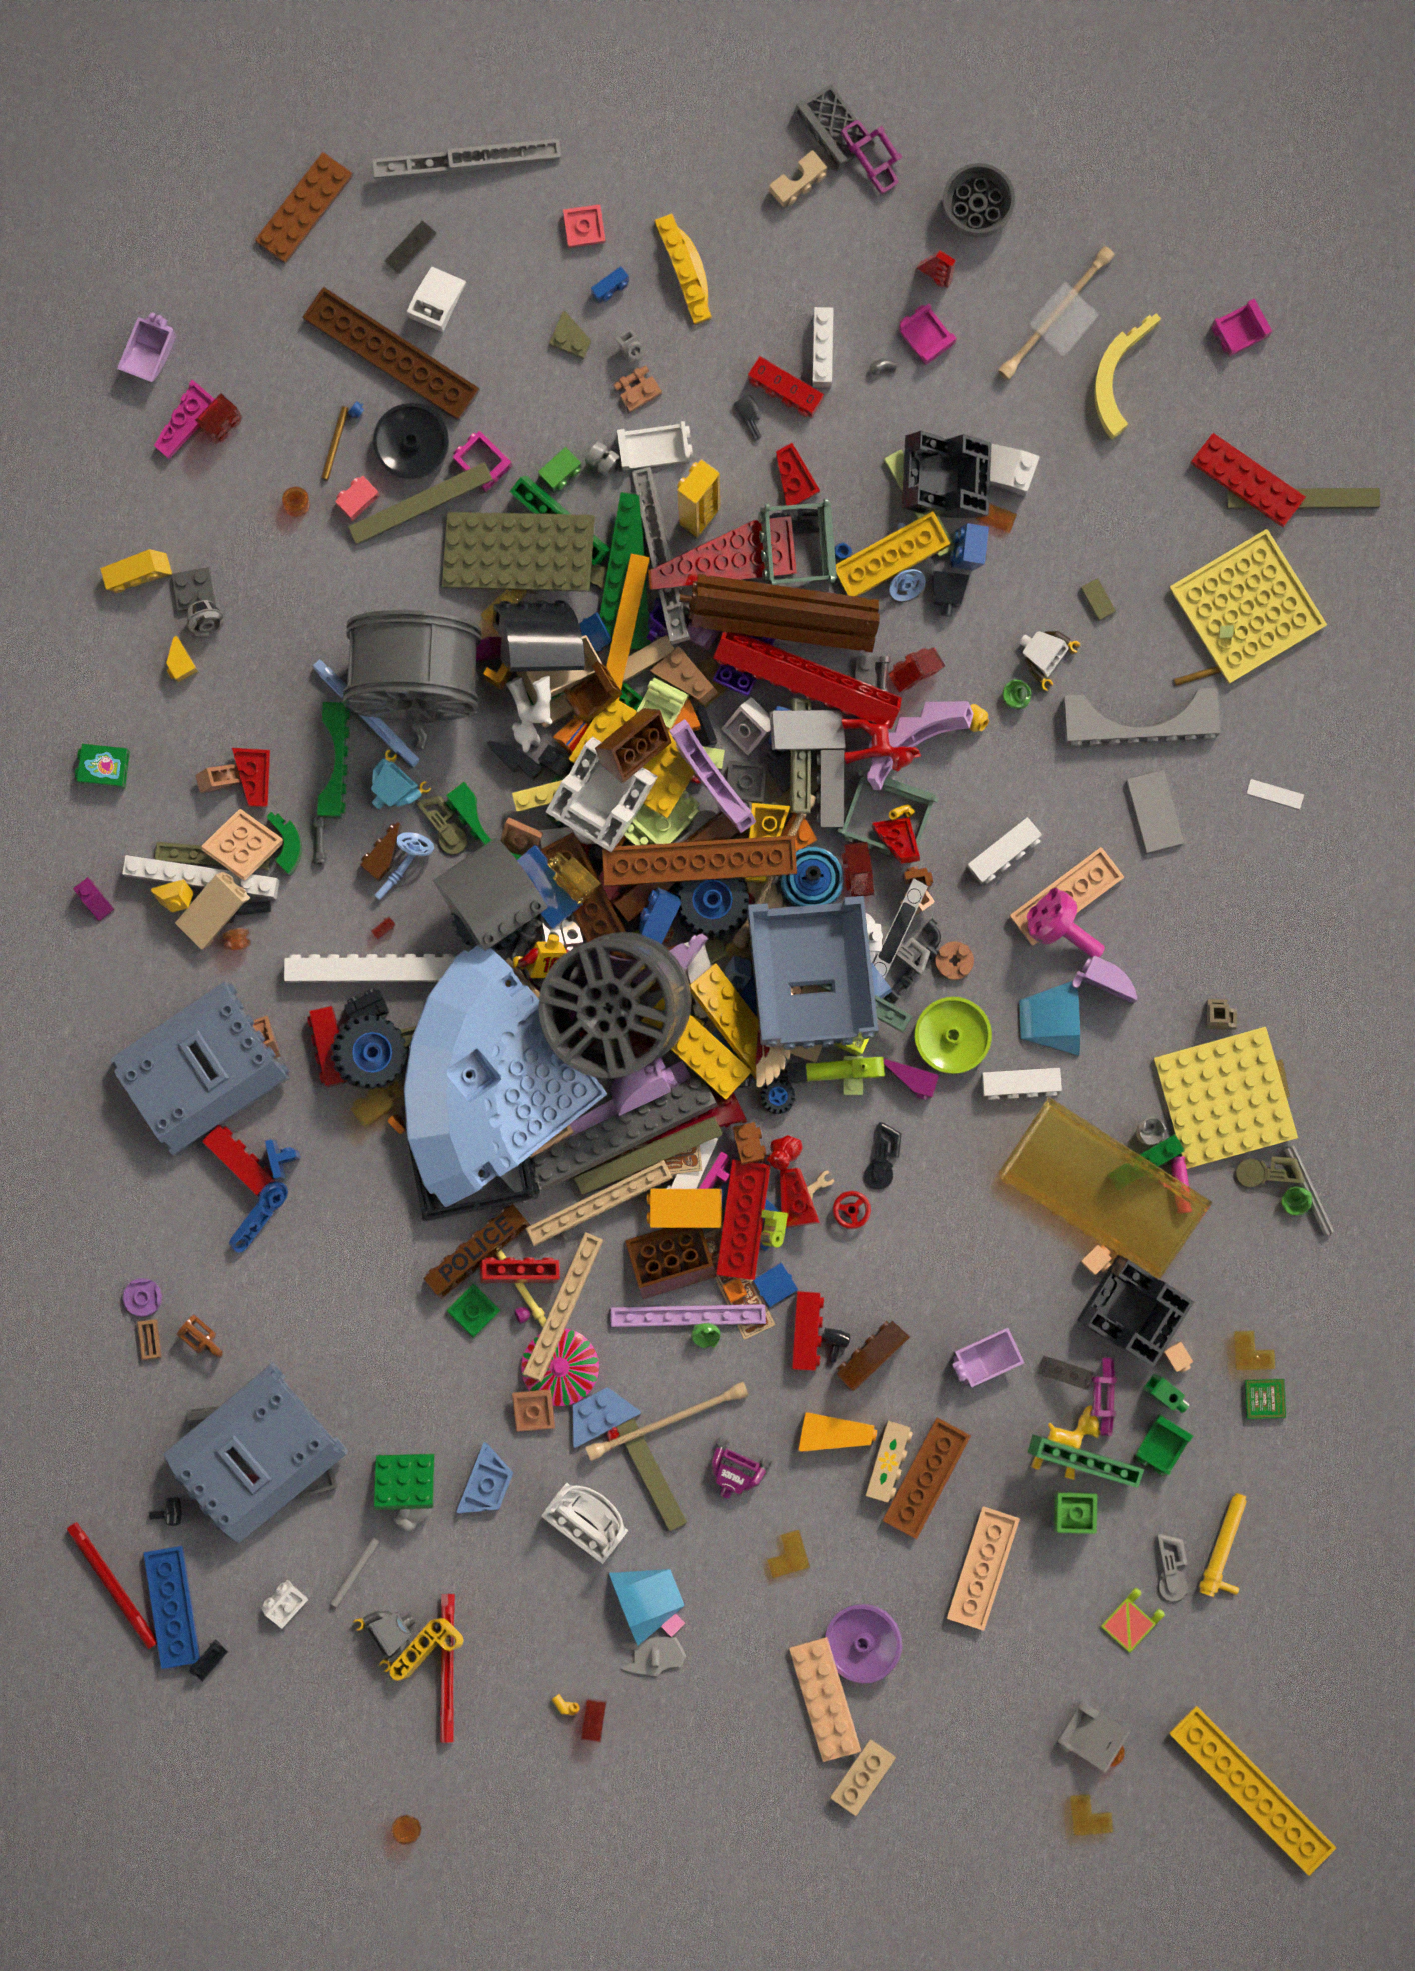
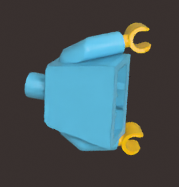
M391 750L385 752V759L382 758L373 769V786L371 790L377 796L372 801V804L378 809H381L385 803L390 807L411 804L421 797L422 794H428L431 790V787L428 790L422 789V786L427 783L426 781L422 782L419 789H417L418 785L393 763L397 759V754L392 758L388 757Z

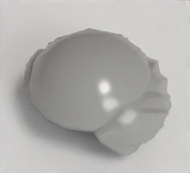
M1147 1117L1137 1126L1136 1136L1144 1145L1154 1146L1163 1141L1166 1128L1159 1119Z

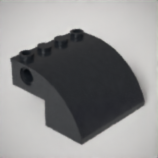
M925 431L905 435L902 508L925 515L934 511L936 516L947 518L989 516L992 443L965 434L949 439Z
M543 600L536 601V603L518 601L515 604H511L509 601H500L499 604L493 605L492 626L502 637L500 660L510 672L585 669L580 625L575 612L566 601L556 600L555 603H548Z
M1117 1254L1077 1321L1154 1368L1194 1301L1168 1283L1155 1278L1129 1259Z

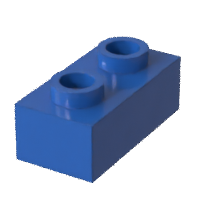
M620 266L591 287V294L598 303L606 302L612 298L614 292L617 290L621 291L628 286L629 276Z

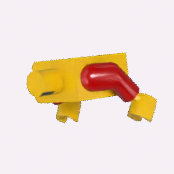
M551 934L548 936L547 942L535 943L534 948L525 957H514L513 968L520 967V969H524L526 967L531 978H546L552 966L569 950L565 949L563 943L559 942L557 935Z

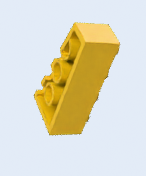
M752 803L751 812L756 822L749 828V838L780 836L790 806ZM766 877L745 878V882L764 883Z

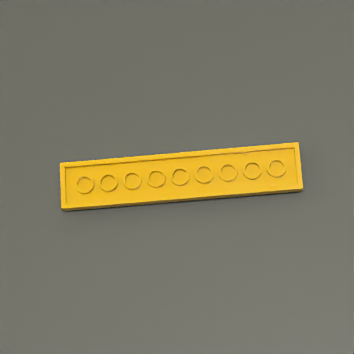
M1195 1706L1169 1732L1308 1876L1336 1849L1318 1828L1198 1706Z

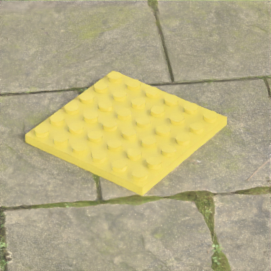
M1268 529L1169 587L1228 684L1327 626ZM1234 625L1232 639L1219 638L1220 626Z
M1266 1027L1154 1058L1175 1134L1185 1149L1181 1155L1185 1157L1184 1162L1187 1169L1298 1138Z

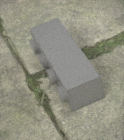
M844 749L821 750V754H817V765H821V773H817V784H821V792H817V803H821V811H817V822H821V827H844Z

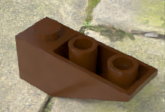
M399 822L391 824L386 830L387 835L383 839L379 838L373 845L375 848L372 852H367L361 859V867L378 882L392 868L397 848L396 840L398 835H400L402 827Z

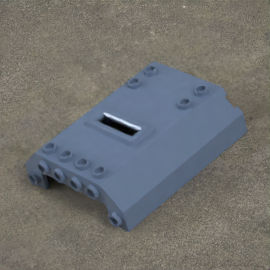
M864 896L845 897L843 903L771 909H768V903L748 905L747 913L761 1045L792 1050L796 1046L813 1048L815 1045L821 1044L823 1047L833 1046L834 1043L851 1045L856 1041L874 1038L879 1030ZM821 984L832 985V992L791 995L790 987Z
M221 983L110 1059L113 1066L115 1065L116 1067L114 1070L123 1087L157 1139L161 1143L165 1142L168 1151L172 1155H178L212 1132L218 1125L221 1126L290 1079L288 1067L284 1063L276 1062L274 1051L270 1046L266 1047L263 1042L265 1040L264 1036L253 1027L255 1024L253 1019L242 1010L244 1006L236 995L238 992L232 983ZM194 1042L197 1043L217 1074V1077L212 1081L189 1048Z
M274 1362L164 1453V1459L175 1474V1480L187 1488V1494L191 1499L198 1501L201 1511L205 1515H210L213 1519V1525L238 1543L267 1521L348 1452L336 1436L334 1438L330 1436L283 1380L286 1376ZM233 1447L260 1478L256 1483L253 1484L228 1455L227 1451Z

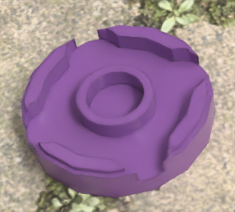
M139 1278L127 1285L123 1292V1302L125 1308L133 1315L146 1317L158 1310L162 1302V1293L154 1281Z

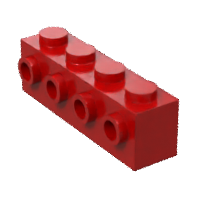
M511 1257L504 1258V1260L484 1258L479 1264L480 1283H557L560 1279L559 1260H554V1258L550 1257L542 1258V1260H534L531 1257L523 1258V1260H515V1258Z

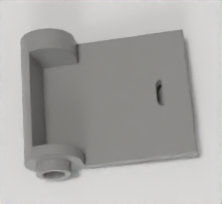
M1081 1701L1057 1742L1060 1743L1059 1748L1067 1753L1071 1750L1102 1771L1107 1772L1130 1731Z

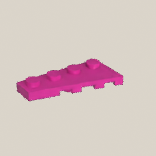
M194 380L190 381L188 390L182 395L180 404L176 410L174 409L171 415L172 418L168 425H165L154 444L155 448L168 459L177 452L220 405L216 399Z

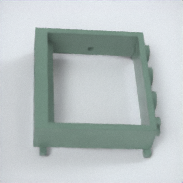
M828 498L823 499L824 503L770 507L769 503L764 504L765 507L760 508L758 521L761 523L762 531L759 533L760 542H763L761 559L764 562L765 569L762 571V576L766 584L776 585L779 583L830 579V583L835 582L837 575L832 509ZM817 507L822 576L774 580L769 511Z
M864 769L863 772L859 771L858 773L861 779L843 829L839 828L838 833H841V837H844L843 840L854 844L856 841L861 843L863 848L869 850L875 848L880 850L879 853L890 856L893 853L886 845L847 832L863 783L871 785L867 780L868 770ZM886 777L881 788L882 790L928 806L916 839L918 847L933 802L938 803L939 799L936 798V794Z

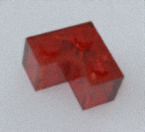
M924 647L916 653L914 651L905 656L906 660L904 662L900 661L893 665L894 669L888 675L898 692L901 693L911 689L921 680L935 675L946 666L935 647L930 649Z
M867 842L844 845L845 853L841 854L843 865L847 864V868H844L846 890L851 892V897L874 895L873 870Z

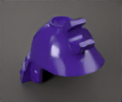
M661 598L655 599L653 611L648 619L650 632L646 638L651 642L657 636L663 637L668 635Z

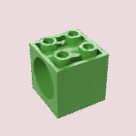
M1055 1492L1054 1531L1057 1533L1097 1534V1494L1089 1492Z

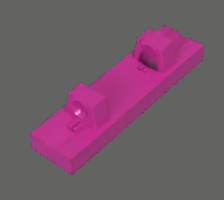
M723 1152L720 1153L699 1189H712L718 1178L726 1183L728 1182L730 1176L723 1171L730 1160L728 1155Z

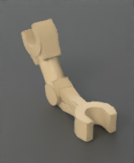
M828 1170L822 1171L816 1178V1181L807 1186L811 1199L817 1189L834 1183V1179L829 1181L824 1179L825 1175L829 1173Z

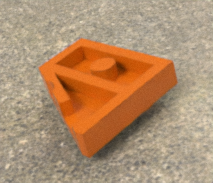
M796 813L792 815L780 836H788L787 834H789L788 832L797 816ZM805 817L802 818L803 820L795 835L796 851L804 849L818 840Z

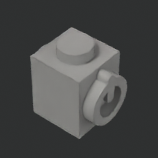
M632 328L616 337L623 355L630 363L639 360L646 354L638 335Z

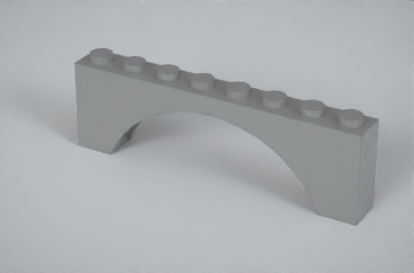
M1217 688L1198 689L1191 703L1178 716L1152 727H1128L1112 722L1099 714L1084 695H1066L1063 698L1066 744H1071L1072 747L1082 746V743H1090L1091 746L1101 745V742H1109L1110 745L1120 744V741H1128L1129 744L1139 743V740H1147L1148 743L1158 742V739H1166L1167 742L1177 741V738H1185L1186 741L1196 740V737H1204L1205 740H1211L1220 734Z

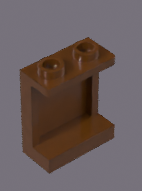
M598 661L591 665L595 672L572 691L568 688L563 690L566 694L565 700L574 708L573 714L579 720L583 719L587 723L623 695L608 668Z

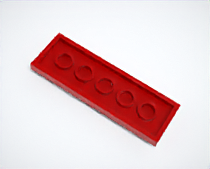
M1215 433L1211 434L1190 463L1283 528L1306 498L1302 493Z
M732 1160L716 1275L755 1280L763 1217L761 1216L762 1210H765L771 1165L760 1163L741 1165V1161Z

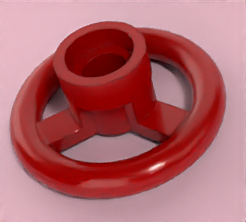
M846 1191L835 1199L832 1209L833 1216L840 1226L847 1229H857L869 1220L871 1205L867 1197L862 1193ZM854 1196L859 1198L855 1203L840 1204L846 1197ZM864 1203L865 1214L858 1222L859 1206ZM850 1206H853L855 1208V1213H849L848 1208ZM838 1209L844 1211V1214L851 1218L852 1223L843 1221Z

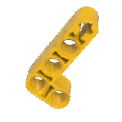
M446 1619L431 1620L391 1665L389 1670L390 1676L397 1681L409 1678L438 1644L448 1651L459 1649L463 1645V1636ZM437 1622L441 1625L440 1632H437L435 1628ZM450 1636L455 1639L454 1646L449 1643ZM424 1637L429 1641L427 1647L423 1644ZM412 1651L416 1654L415 1661L411 1659Z

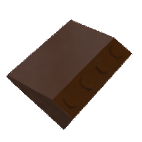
M663 1228L625 1240L642 1299L717 1277L702 1228Z
M893 1320L890 1323L885 1321L878 1328L880 1332L876 1336L872 1334L865 1341L867 1345L862 1350L858 1347L851 1354L852 1359L848 1363L844 1361L836 1368L839 1371L836 1375L851 1391H855L910 1338Z

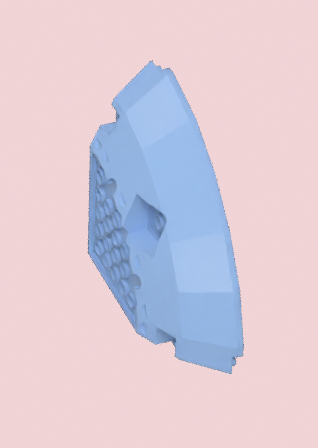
M478 946L469 952L464 950L458 954L428 995L410 1042L404 1084L407 1139L425 1188L430 1194L435 1193L445 1207L479 1191L495 1176L500 1177L519 1165L607 1095L594 1076L586 1075L573 1069L554 1053L541 1027L539 999L528 986L520 982L513 969L493 949L489 948L484 951ZM506 980L511 982L509 987L505 985ZM467 1071L472 1073V1077L469 1079L466 1077ZM480 1170H483L484 1175L482 1177L478 1176V1172Z

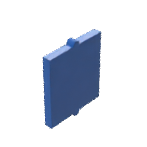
M598 612L588 618H583V621L579 623L582 636L586 635L595 652L602 651L605 646L612 642Z
M782 1262L753 1280L760 1291L759 1295L763 1296L769 1307L798 1290L791 1278L792 1275L787 1272Z

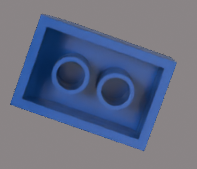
M657 887L655 891H651L648 897V901H650L648 907H644L640 914L639 934L652 938L662 944L680 907L681 901L675 894Z

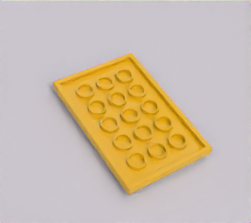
M616 699L594 717L570 756L569 761L575 764L584 745L592 737L603 742L638 712ZM669 730L668 733L672 743L643 766V768L658 776L643 805L666 819L670 816L695 775L693 769L681 757Z

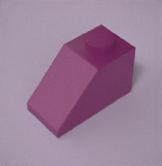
M89 877L73 888L99 921L115 910Z

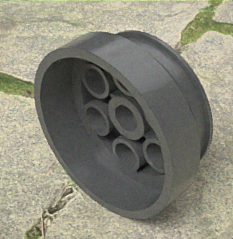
M985 163L966 165L958 169L946 183L942 201L943 211L950 225L966 236L979 238L993 235L1000 231L1012 216L1015 204L1013 185L1005 173L992 165ZM983 184L985 189L979 190L976 188V185ZM963 190L966 191L968 195L962 197L958 194V192ZM992 195H997L1000 198V200L993 201L990 197ZM980 202L983 206L976 208L973 206V203ZM963 209L965 214L959 215L955 210ZM994 213L997 215V218L992 220L988 217V214ZM972 220L979 221L980 225L973 226L970 222Z

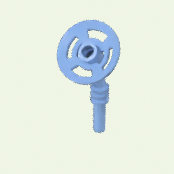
M898 523V530L905 527L906 524ZM915 569L899 573L890 584L889 591L891 596L898 601L913 599L923 590L925 577L922 572ZM917 580H919L917 587L913 590V588L917 584ZM901 590L906 591L907 594H897L896 592Z
M412 832L398 835L397 845L408 854L398 869L394 870L391 876H388L386 883L374 895L377 899L381 900L394 884L396 885L400 878H403V873L415 856H426L433 852L434 844L431 840L421 834ZM420 842L424 843L427 847H423Z

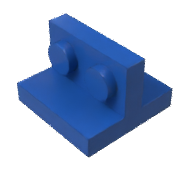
M273 1139L265 1141L274 1179H286L283 1163L301 1159L300 1152L291 1147L280 1149L279 1152L277 1141Z

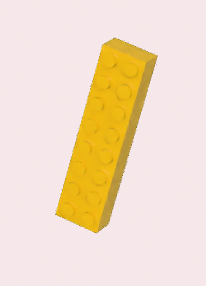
M702 459L699 463L695 462L689 469L690 474L686 479L683 477L677 484L679 524L697 538L721 509L720 473Z

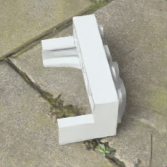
M568 1483L563 1486L541 1516L602 1564L628 1532L624 1528L619 1512L608 1499L590 1488L570 1486ZM578 1496H581V1497L578 1499V1501L575 1503V1505L572 1507V1504H573L574 1501L577 1499V1497H578ZM575 1512L587 1518L591 1523H593L598 1528V1530H596L593 1526H591L584 1519L578 1516ZM611 1520H612V1524L608 1527V1529H607L606 1531H604L605 1528L608 1526V1524H609V1523L611 1522Z

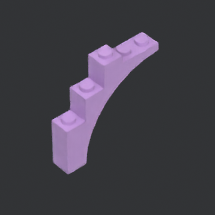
M925 702L920 717L899 718L898 725L895 727V733H889L890 745L892 747H914L940 733L970 728L974 713L969 702ZM872 740L869 743V748L872 747ZM872 757V766L870 771H868L867 780L870 782L873 790H881L887 775L892 769L893 761L891 757Z
M684 719L676 724L669 732L676 743V748L681 757L693 769L698 780L713 797L716 805L742 833L756 822L752 812L722 776L687 721Z

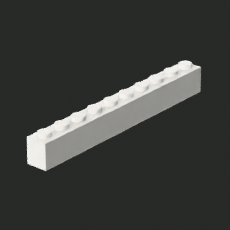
M311 954L309 958H301V955H289V958H284V981L286 983L438 982L456 957H454V954H443V957H435V954H424L423 957H416V954H405L402 958H397L396 954H386L385 958H378L376 954H367L366 958H358L357 954H348L347 958H339L337 954H329L328 958H320V955Z

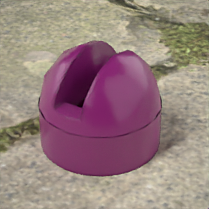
M520 1307L514 1310L519 1324L526 1322L530 1318V1312L527 1308Z

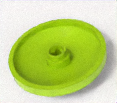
M945 997L934 1001L921 1013L915 1027V1044L920 1056L930 1067L943 1073L959 1074L973 1069L985 1058L992 1041V1029L988 1017L977 1004L961 997Z

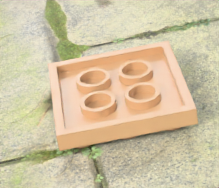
M239 809L201 847L202 851L245 881L283 844V839Z

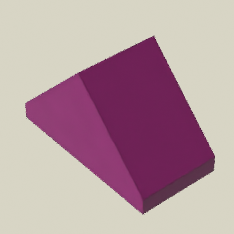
M486 637L481 639V644L476 647V662L500 658L502 637Z

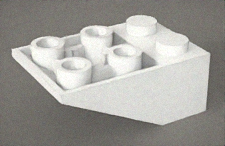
M431 267L407 310L408 317L440 332H444L466 281Z

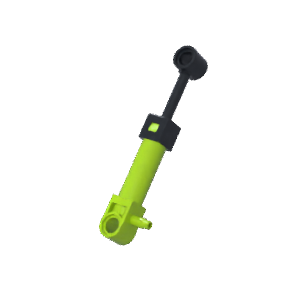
M869 1057L817 1063L787 1064V1070L780 1071L778 1078H788V1083L797 1084L809 1083L810 1081L885 1077L884 1058ZM750 1073L738 1088L750 1087L751 1080L756 1079Z

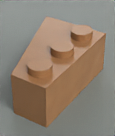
M679 646L650 670L655 677L688 694L689 697L701 704H707L718 694V691Z

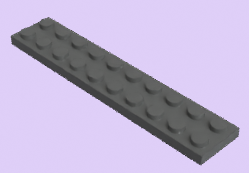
M697 1075L678 1084L673 1089L670 1088L671 1092L620 1116L617 1114L537 1154L531 1158V1163L535 1165L536 1176L543 1191L717 1107L718 1105L707 1083Z

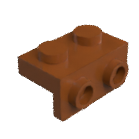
M918 866L907 868L903 875L904 885L911 884L913 879H916L919 882L923 881V884L928 886L926 890L929 891L933 883L932 873L928 872L927 867L918 869Z
M755 1122L732 1127L741 1165L758 1161L760 1164L764 1163V1157L767 1156L765 1146L760 1144L759 1139L762 1138L760 1127L756 1128Z

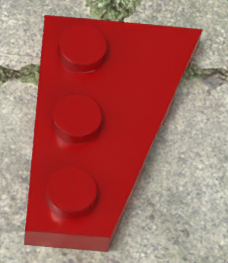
M232 748L248 806L268 807L270 750Z
M910 817L872 823V829L901 864L920 861V854Z
M801 1169L780 1170L781 1210L784 1213H788L786 1228L820 1223Z

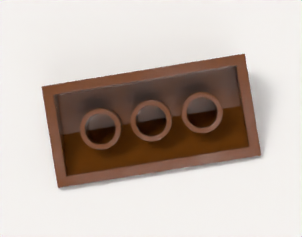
M643 708L595 747L601 765L619 782L624 783L672 742L661 711Z

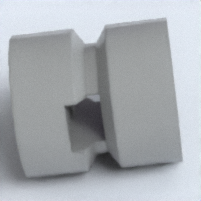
M598 441L589 451L585 462L593 468L597 466L598 471L607 477L614 470L621 457L614 451H607L608 448Z

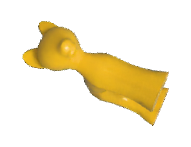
M1089 1405L1084 1409L1074 1431L1057 1428L1048 1423L1050 1432L1047 1438L1080 1448L1084 1435H1092L1098 1438L1101 1431L1099 1429L1098 1417L1091 1416L1093 1406ZM1034 1457L1031 1467L1040 1470L1043 1459ZM1067 1466L1064 1477L1075 1480V1469Z

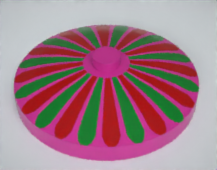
M565 1329L544 1378L540 1382L523 1375L540 1334L536 1336L527 1346L521 1364L523 1380L528 1390L551 1389L554 1406L571 1405L586 1397L593 1389L599 1373L598 1356L590 1341L576 1331Z

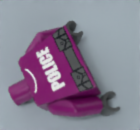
M721 1437L717 1439L718 1448L715 1449L711 1463L713 1475L717 1477L716 1483L722 1486L720 1495L729 1499L733 1492L741 1494L743 1490L749 1491L759 1485L766 1473L765 1470L770 1468L773 1462L771 1461L768 1466H765L763 1461L766 1457L760 1460L761 1467H759V1463L727 1449L728 1439L725 1445H720Z

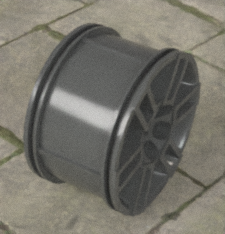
M416 610L367 612L353 616L347 621L346 637L350 640L348 683L343 690V705L346 708L366 717L412 722L420 721L423 723L472 717L477 714L478 695L474 693L476 647L481 644L482 629L479 625L453 615Z
M630 932L603 935L565 953L548 972L539 995L540 1023L551 1049L564 1063L573 1069L599 1078H617L630 1075L665 1055L683 1035L691 1012L689 982L684 969L676 957L665 946L654 939ZM610 951L625 953L637 960L621 979L614 977L609 955ZM593 952L598 953L603 977H598L592 958ZM581 959L589 983L586 987L569 981L574 968ZM647 967L651 973L635 988H632L630 983ZM656 982L659 983L663 993L664 1011L640 1005L639 997ZM613 984L617 985L619 993L613 991ZM595 988L601 991L600 997L595 996ZM567 992L578 995V1001L568 999ZM626 998L631 1001L632 1008L626 1005ZM608 1005H613L614 1009H608ZM590 1006L595 1008V1016L589 1013ZM568 1009L577 1012L578 1020L574 1024L571 1022ZM639 1016L662 1021L663 1026L659 1029L639 1021ZM621 1017L626 1018L627 1026L621 1024ZM603 1021L609 1024V1030H605L602 1027ZM584 1028L588 1033L581 1038L578 1032ZM631 1029L656 1038L653 1046L639 1058L634 1057L628 1035ZM596 1038L603 1040L605 1055L589 1046ZM615 1039L619 1041L623 1059L617 1058L614 1044Z

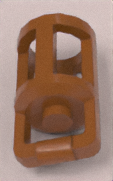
M195 1314L183 1324L176 1334L198 1354L207 1349L218 1359L223 1356V1351L213 1343L216 1333ZM194 1323H198L209 1334L206 1336L193 1326ZM187 1332L199 1342L198 1347L184 1336Z

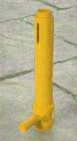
M1235 1493V1496L1231 1498L1207 1569L1204 1570L1203 1582L1201 1581L1199 1587H1201L1199 1592L1214 1597L1215 1593L1221 1589L1235 1595L1238 1594V1587L1222 1582V1572L1247 1503L1246 1496Z

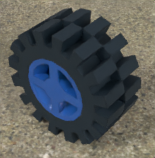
M780 1079L773 1080L769 1085L765 1084L761 1092L762 1105L772 1114L788 1112L795 1102V1091L792 1085Z

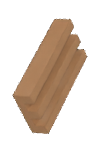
M157 1319L137 1322L141 1359L162 1358ZM150 1324H153V1330H154V1338H155V1346H156V1354H155V1355H154V1352H153V1344H152V1336H151V1327H150ZM143 1325H146L147 1340L149 1348L148 1356H146Z

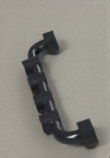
M933 918L922 929L926 934L931 932L934 936L933 941L926 947L930 951V960L938 953L936 948L941 942V933L936 927L938 923ZM921 955L914 962L916 966L919 964ZM909 968L891 988L892 992L883 999L889 1003H895L901 996L899 991L903 987L907 989L914 981L911 977L916 971Z

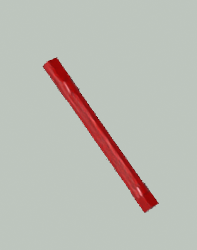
M78 1522L73 1523L66 1529L146 1647L148 1649L152 1648L157 1644V1639L85 1531L82 1530Z
M441 1594L442 1618L446 1619L453 1627L455 1594ZM450 1636L449 1643L454 1646V1638ZM442 1647L440 1742L449 1743L454 1742V1650L448 1651Z

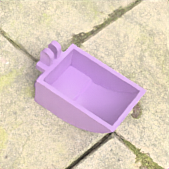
M155 313L149 314L148 318L145 319L138 317L117 369L153 382L162 370L176 339L173 328L166 325L168 320L164 319L163 316H156Z
M1097 956L1086 960L1082 971L1085 973L1077 971L1072 982L1074 988H1078L1081 982L1084 981L1132 1004L1138 1001L1136 990L1125 972L1116 965Z
M661 1057L630 1075L615 1078L610 1091L619 1116L671 1092L670 1087L673 1089L678 1086L671 1068L663 1070L666 1067Z
M1006 1328L955 1351V1356L953 1357L955 1363L952 1365L960 1382L963 1381L965 1385L969 1384L970 1387H974L1024 1364V1361L1009 1328Z

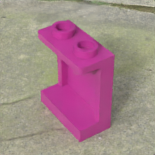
M1255 298L1248 301L1245 306L1222 318L1214 319L1212 323L1214 334L1219 336L1222 341L1221 347L1225 353L1228 352L1229 356L1269 337L1272 333V329Z
M930 304L919 306L915 310L914 315L911 317L906 316L900 321L899 332L925 365L956 344V336L953 333H949L932 311Z

